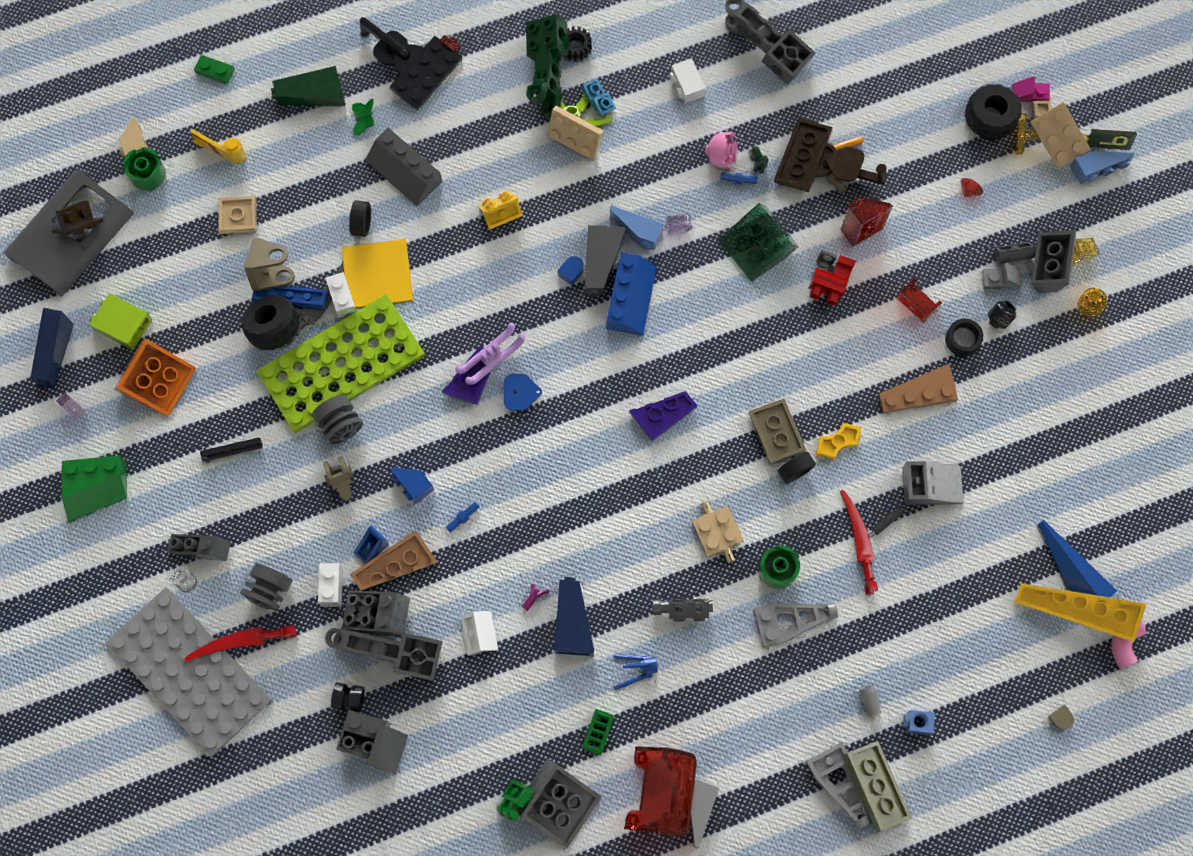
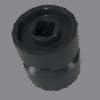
M336 682L331 696V708L343 710L347 707L348 710L360 713L364 702L365 687L358 685L349 687L346 683Z

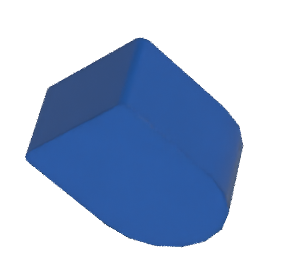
M577 256L569 257L558 269V276L573 286L584 272L583 260Z

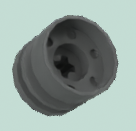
M343 394L324 401L312 413V417L318 427L323 428L322 433L326 436L327 442L332 445L349 439L363 426V422L357 412L352 411L353 405L348 397Z
M255 563L249 575L256 582H245L244 585L252 590L242 589L240 594L254 605L278 611L280 606L274 603L273 600L283 602L284 599L277 592H288L293 580L270 567Z

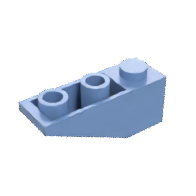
M1090 151L1075 157L1070 167L1080 184L1086 181L1090 183L1096 180L1098 176H1107L1115 169L1119 168L1121 170L1128 167L1134 155L1133 153Z

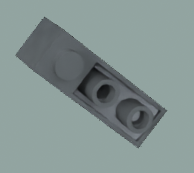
M171 534L167 553L206 560L227 561L231 542L217 536Z

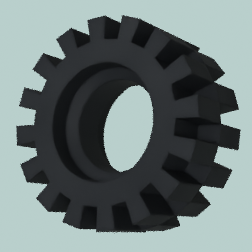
M573 26L572 30L568 28L569 55L564 56V58L568 57L569 61L573 58L574 62H577V59L583 61V57L586 59L588 54L590 55L592 38L589 32L586 33V29L583 28L581 31V27L575 29V26ZM573 40H579L583 45L580 48H571L569 43Z

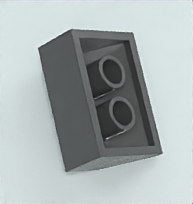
M1075 230L1038 233L1031 281L1032 286L1038 293L1058 292L1069 284L1076 237Z

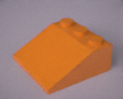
M144 339L114 390L168 417L196 367L150 340Z

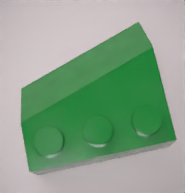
M120 455L62 461V501L69 523L81 516L92 514L93 511L100 508H106L127 499V461Z

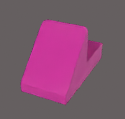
M1035 76L1012 84V91L1016 93L1020 102L1050 101V83H1035Z

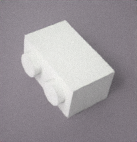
M692 58L672 65L671 73L669 74L673 84H676L678 97L682 98L685 104L705 97L706 88Z
M344 272L326 277L339 319L357 312Z
M320 563L318 603L322 607H342L343 567L340 563Z

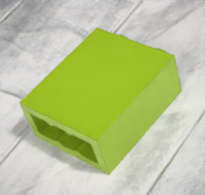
M109 293L102 300L97 313L91 317L89 325L94 331L133 350L151 323L152 318L148 312Z

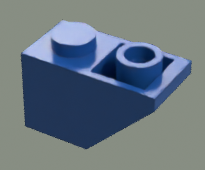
M395 467L391 469L393 473L392 480L397 486L402 485L405 489L403 494L409 501L413 500L417 504L434 491L433 485L421 470Z

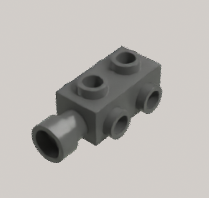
M709 599L653 600V615L669 613V619H673L675 622H683L685 618H693V621H705V618H709V612H713V600Z

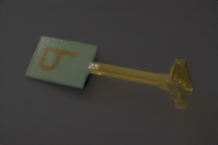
M1024 113L1021 114L1017 124L1015 154L1023 155L1026 140L1040 139L1035 129H1027V114ZM1091 129L1089 135L1083 134L1090 148L1130 150L1137 132Z

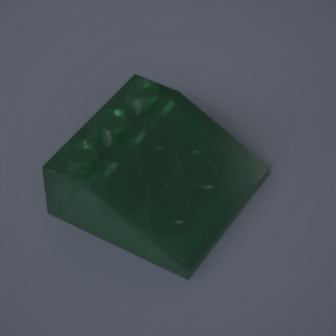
M761 203L752 208L718 239L751 282L785 260L799 247L767 206Z

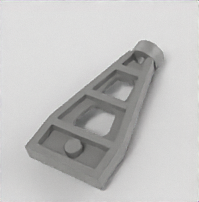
M835 602L824 605L769 604L754 608L763 648L784 643L829 619L838 618ZM801 611H812L815 619L812 622L801 624L798 613ZM781 613L792 614L796 624L793 628L782 631L780 630L777 616Z
M841 742L806 761V764L815 780L854 821L859 830L872 823L844 759L843 754L848 752ZM838 768L845 770L848 779L846 786L842 788L835 787L828 779V774ZM852 789L857 798V803L854 806H848L841 797L842 792ZM862 814L864 817L858 820V815Z

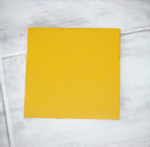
M406 239L342 247L344 273L355 308L365 307L387 294L392 303L413 301Z

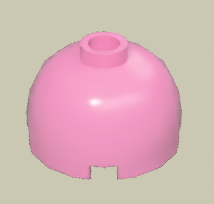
M733 132L718 133L706 145V155H708L710 162L717 168L732 169L731 163L736 162L737 142H733V137H736Z

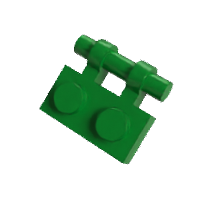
M512 779L501 796L504 799L497 806L498 814L510 821L517 820L519 818L518 808H523L530 801L534 790Z

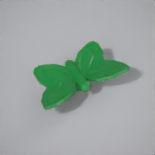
M370 99L365 105L363 103H354L352 105V111L355 115L359 116L356 117L358 122L353 128V135H360L365 131L366 127L370 128L374 125L373 112H371L373 99Z

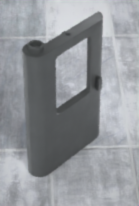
M82 169L80 171L75 170L3 252L7 258L15 264L21 265L62 297L134 214L128 206L89 179L90 176ZM83 186H87L112 205L102 217L104 222L99 223L97 228H93L81 242H76L68 235L61 236L60 233H52V229L57 228L52 224L53 220L57 217L55 211L65 208Z

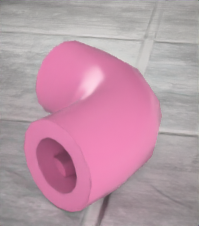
M1142 621L1135 640L1146 634ZM1113 636L1111 650L1119 669L1121 670L1138 662L1132 649L1133 642Z

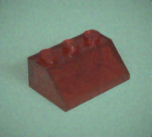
M864 197L859 201L856 199L848 205L841 231L852 247L884 229L893 207L891 203Z

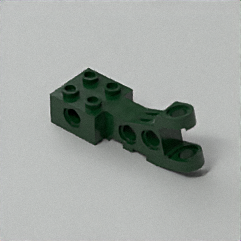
M557 14L526 22L527 57L535 61L533 84L527 86L526 97L535 105L542 104L541 113L548 120L551 119L552 110L548 113L547 110L552 106L553 109L555 106L561 107L562 88L560 87L561 70H559V61H561V57L569 55L568 24L566 20Z

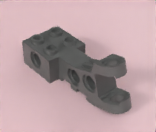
M744 0L726 1L725 10L728 13L725 18L726 28L734 35L739 33L758 46L765 53L762 62L787 85L805 68L816 54L790 29L784 35L779 33L768 20H764L759 15V12ZM731 4H737L739 5V8L733 10L729 6ZM731 19L736 20V25L730 24L729 21Z
M332 628L325 635L326 644L331 648L395 662L393 670L395 673L434 681L443 641L403 632L401 641L398 642L339 628ZM334 633H336L332 643L331 637Z

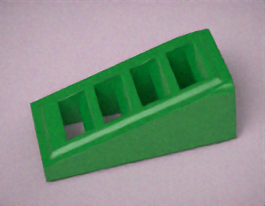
M595 709L582 749L598 755L602 754L614 715ZM597 717L608 720V723L598 721ZM594 725L606 728L605 732L595 729ZM592 733H595V734H598V735L603 736V738H602V740H601V739L592 737L591 734H592ZM589 740L600 744V747L588 744Z

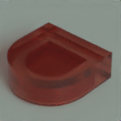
M443 35L440 39L446 46L456 52L461 47V44L452 36Z

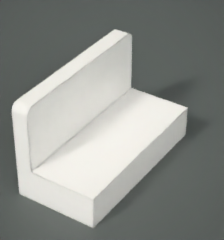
M490 611L471 612L461 616L468 656L476 655L483 651L498 650Z

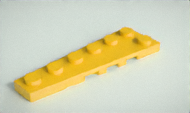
M1023 583L1020 585L1015 600L1016 603L1132 642L1135 641L1147 605L1141 602Z

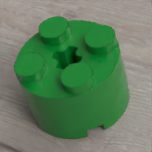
M141 147L138 150H131L124 158V171L136 188L153 191L164 180L166 169L154 150Z
M783 545L768 549L763 554L759 563L760 579L766 585L775 589H784L790 586L800 571V561L795 551ZM778 564L782 565L781 570H777Z

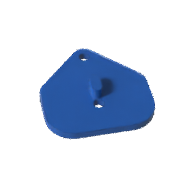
M510 374L504 379V405L508 410L524 411L542 395V389L526 374Z

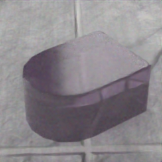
M688 214L667 216L666 218L668 235L688 232L693 228L691 216Z
M65 392L56 400L76 420L86 412Z

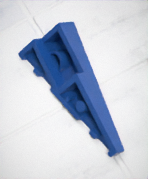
M1045 520L1037 525L1045 538L1046 545L1049 546L1059 573L1070 591L1111 597L1117 592Z

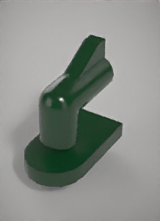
M754 146L749 150L750 159L755 161L753 170L754 172L760 171L762 174L764 173V168H767L768 157L766 155L763 156L760 149Z

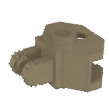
M343 456L338 458L341 469L333 472L328 461L324 462L323 465L327 474L324 477L327 485L332 486L333 490L337 488L343 500L350 499L352 491L349 484L352 483L351 478L354 477L351 467H347Z

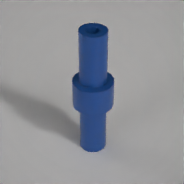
M721 172L720 180L735 181L734 183L742 184V182L757 184V177L746 176L743 173L737 172L736 174Z
M473 502L467 509L461 510L456 515V518L445 528L451 533L461 523L464 524L468 521L469 516L480 508L479 505Z

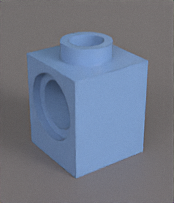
M910 710L907 712V715H904L903 727H906V733L934 734L935 713ZM915 717L922 720L923 726L921 728L915 726Z

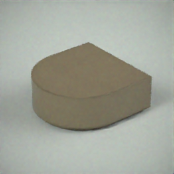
M1063 705L1048 716L1053 725L1061 730L1070 728L1074 722L1073 714L1066 705Z

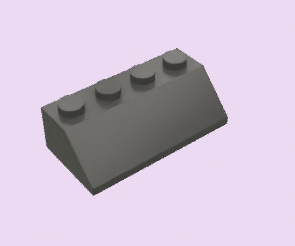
M387 128L375 139L365 159V162L416 206L442 183L441 173L390 128Z

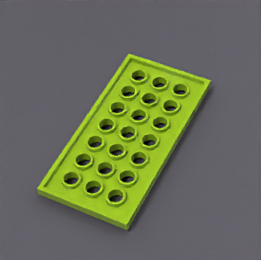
M387 294L256 371L294 433H297L315 422L312 413L324 401L342 394L346 395L349 401L426 355ZM378 316L385 317L383 323H376L375 319ZM363 325L369 326V330L366 333L359 332V328ZM392 330L395 332V335L392 338H386L385 333ZM345 335L353 336L352 341L348 343L344 342L343 338ZM377 340L379 344L377 347L371 348L369 347V342ZM330 344L337 346L334 352L327 351V347ZM402 345L405 349L402 353H396L394 351L395 347ZM357 349L362 350V355L358 358L352 356L353 352ZM313 354L320 355V359L317 362L310 360ZM381 355L388 356V360L385 363L378 361ZM340 359L346 360V364L343 367H337L336 362ZM301 363L304 365L303 370L295 371V365ZM369 364L372 366L371 371L363 372L362 367ZM329 369L330 373L328 376L322 377L320 376V371ZM286 373L287 379L285 381H278L279 374ZM354 374L356 378L353 382H347L345 380L347 375ZM306 379H313L311 386L306 387L303 385ZM332 384L339 385V389L336 392L329 391V387ZM289 389H297V393L294 396L290 397L287 395ZM315 394H322L323 398L321 401H313ZM300 403L306 404V409L302 412L296 410L297 405Z

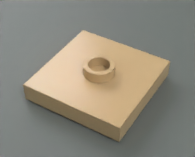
M256 196L219 198V234L257 232Z

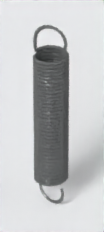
M899 507L894 509L872 528V532L879 535V533L903 514L902 510Z

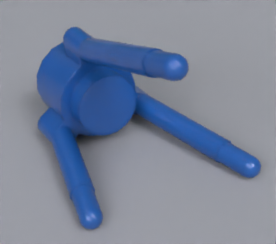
M614 655L615 659L640 661V663L625 664L623 668H640L641 673H645L614 686V690L645 678H652L653 673H658L656 657Z

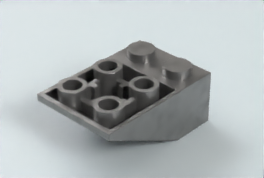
M907 461L902 467L905 505L964 504L961 466L928 461Z
M349 590L341 629L402 637V633L405 630L410 598L394 592Z

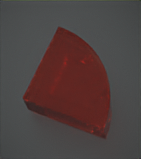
M961 178L960 182L964 197L983 194L982 187L976 181L969 178Z

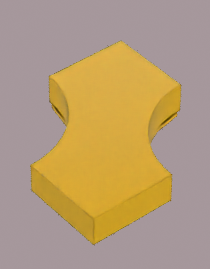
M843 423L837 433L831 436H820L815 456L834 460L837 453L843 448L857 447L862 427Z

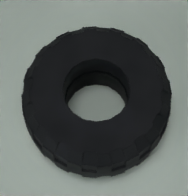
M999 84L981 86L973 92L967 102L965 110L966 123L974 133L982 138L992 140L1004 138L1015 129L1021 118V102L1016 93L1008 87ZM985 108H995L1001 113V116H993Z
M278 295L265 296L256 300L247 308L243 315L241 328L248 341L254 347L261 350H275L289 343L297 334L300 326V316L294 305L287 298Z

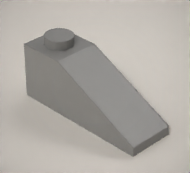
M698 779L694 783L690 782L686 793L690 795L688 799L693 844L696 848L700 846L719 791V787Z

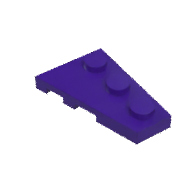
M479 346L478 349L472 354V356L467 361H469L478 352H480L483 349V347ZM479 361L466 373H456L449 385L445 386L442 390V394L478 405L491 371L474 385H468L465 381L466 378L474 376L486 366L482 361Z
M684 391L664 398V400L646 404L638 409H631L629 414L648 437L654 441L695 410L698 405Z

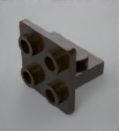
M88 200L81 201L55 211L60 227L52 229V233H60L61 236L71 234L72 232L73 235L85 232L84 229L97 228L99 223L104 222V219L93 218Z

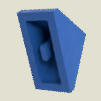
M371 525L353 553L366 564L378 556L389 544Z

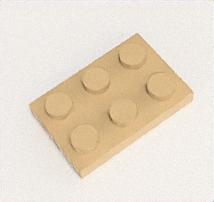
M1064 102L1030 121L1057 169L1071 162L1075 157L1091 150Z
M555 106L552 110L547 136L594 161L598 154L603 130Z

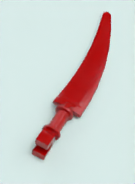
M841 490L840 493L847 508L854 533L857 562H862L861 566L864 570L865 595H873L874 591H878V586L872 575L871 565L875 559L870 538L852 500L844 490Z
M294 625L284 628L280 627L279 630H264V632H262V627L238 631L207 643L190 653L184 660L188 662L204 655L237 647L264 645L263 640L267 641L268 639L279 637L281 639L284 637H297V631Z

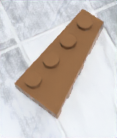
M950 364L878 395L882 414L956 402L958 400Z
M415 530L351 573L350 576L358 588L364 591L432 566L438 562Z

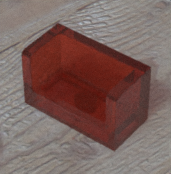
M913 278L899 292L897 299L925 323L940 308L942 302L939 300L935 304L915 285L917 279Z

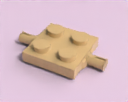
M708 500L705 501V504L702 502L701 505L705 514L692 521L708 558L715 554L724 553L727 563H731V560L732 562L735 561L731 549L744 542L728 505L718 510H712Z

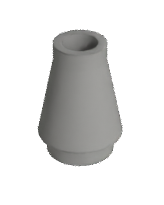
M874 685L859 689L860 695L858 696L869 712V715L875 716L882 713L878 689H875Z

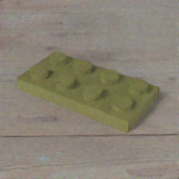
M878 741L843 754L876 833L912 819Z

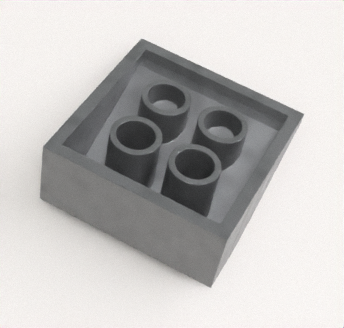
M547 759L529 785L534 790L530 801L523 808L519 807L517 812L520 817L567 849L601 796L562 767Z

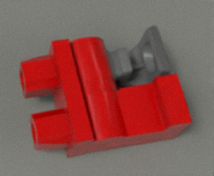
M821 250L816 260L818 268L814 269L808 287L810 289L809 297L819 300L821 293L828 295L826 303L835 306L845 292L856 260L840 255L835 263L833 272L830 273L828 269L835 262L837 255Z

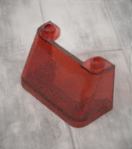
M635 746L634 762L638 768L645 769L639 810L628 812L624 829L668 836H685L689 830L697 769L695 755L669 747Z

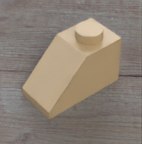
M135 117L131 118L120 138L122 147H119L123 158L131 150H138L141 147L148 148L141 127Z

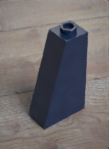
M43 308L30 375V378L36 385L42 388H47V386L55 387L74 326L71 320L59 310Z
M564 577V580L559 581L554 654L594 657V646L580 581H576V578Z

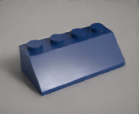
M621 252L606 321V329L643 336L657 269L656 265L641 256Z

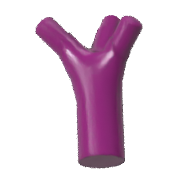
M531 584L530 595L522 605V608L528 611L539 597L549 593L550 590L546 589L539 592L538 588L535 589V584Z

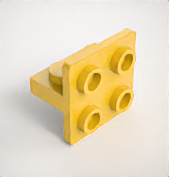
M502 192L498 195V198L493 200L492 198L485 199L481 202V205H478L489 230L523 216L518 203L519 199L512 192Z

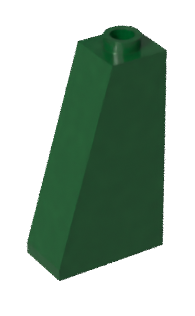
M336 66L272 81L274 88H271L273 99H277L279 105L346 106Z

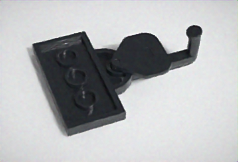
M360 18L361 36L367 37L371 33L380 40L373 48L374 57L384 65H395L396 71L399 74L389 86L390 90L417 111L463 59L460 54L436 36L423 48L419 45L408 44V40L397 31L392 30L385 33L367 18Z

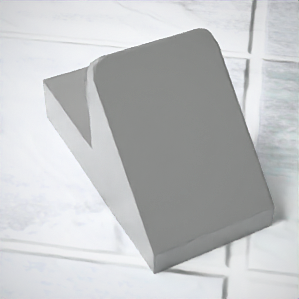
M1005 263L1002 268L982 270L984 289L1018 288L1022 286L1020 269L1011 264Z

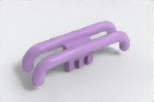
M509 323L503 333L464 365L456 367L455 370L458 374H464L479 361L486 365L474 376L466 378L465 381L468 385H474L523 344L525 335L519 334L518 338L500 353L499 345L514 332V323Z

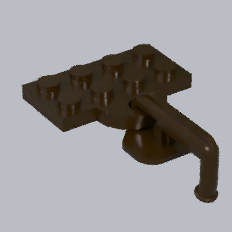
M798 118L774 178V183L809 192L815 177L823 178L833 174L836 179L846 182H852L858 178L883 185L886 182L887 167L885 164H879L876 167L877 173L861 169L864 162V153L861 150L849 146L837 150L828 143L833 127Z

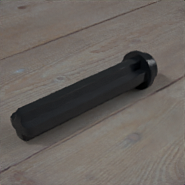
M258 437L211 449L203 448L200 451L202 462L206 461L209 463L210 460L263 448L261 438Z

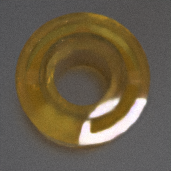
M1088 288L1079 297L1077 307L1084 316L1096 317L1106 308L1108 304L1107 295L1099 288ZM1089 300L1094 301L1096 305L1091 304Z

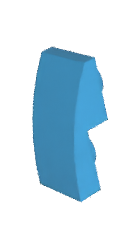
M598 78L581 86L587 100L600 116L616 109L609 93L604 92Z

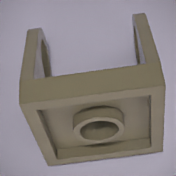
M261 238L252 239L244 265L252 291L285 287L294 281L295 274L293 270L281 265L288 259V253L284 247ZM275 251L284 253L283 257L279 260H271L269 258L270 254ZM282 272L290 274V278L286 281H278L276 279L277 275Z

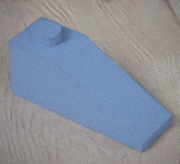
M611 205L610 217L620 227H625V232L642 248L655 250L663 231V223Z

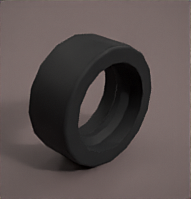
M355 200L350 210V234L352 236L366 237L371 223V204L366 201Z
M958 319L949 327L945 336V342L952 353L958 356H969L978 350L983 342L984 334L980 325L972 319ZM967 328L975 335L974 344L970 347H962L957 344L953 338L955 330Z
M803 452L778 469V473L784 483L789 484L812 470L816 463L809 452Z

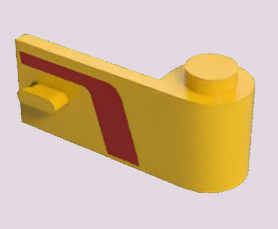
M193 129L190 130L194 139L193 143L198 146H204L234 164L242 163L245 160V150L237 138H229L221 146Z

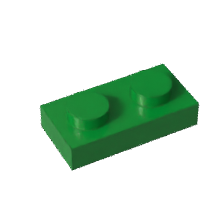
M203 55L200 56L194 68L196 74L225 84L229 83L235 71L233 65Z

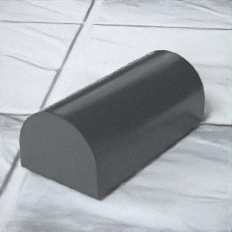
M1030 242L995 247V261L997 264L1033 259L1035 258L1036 246Z

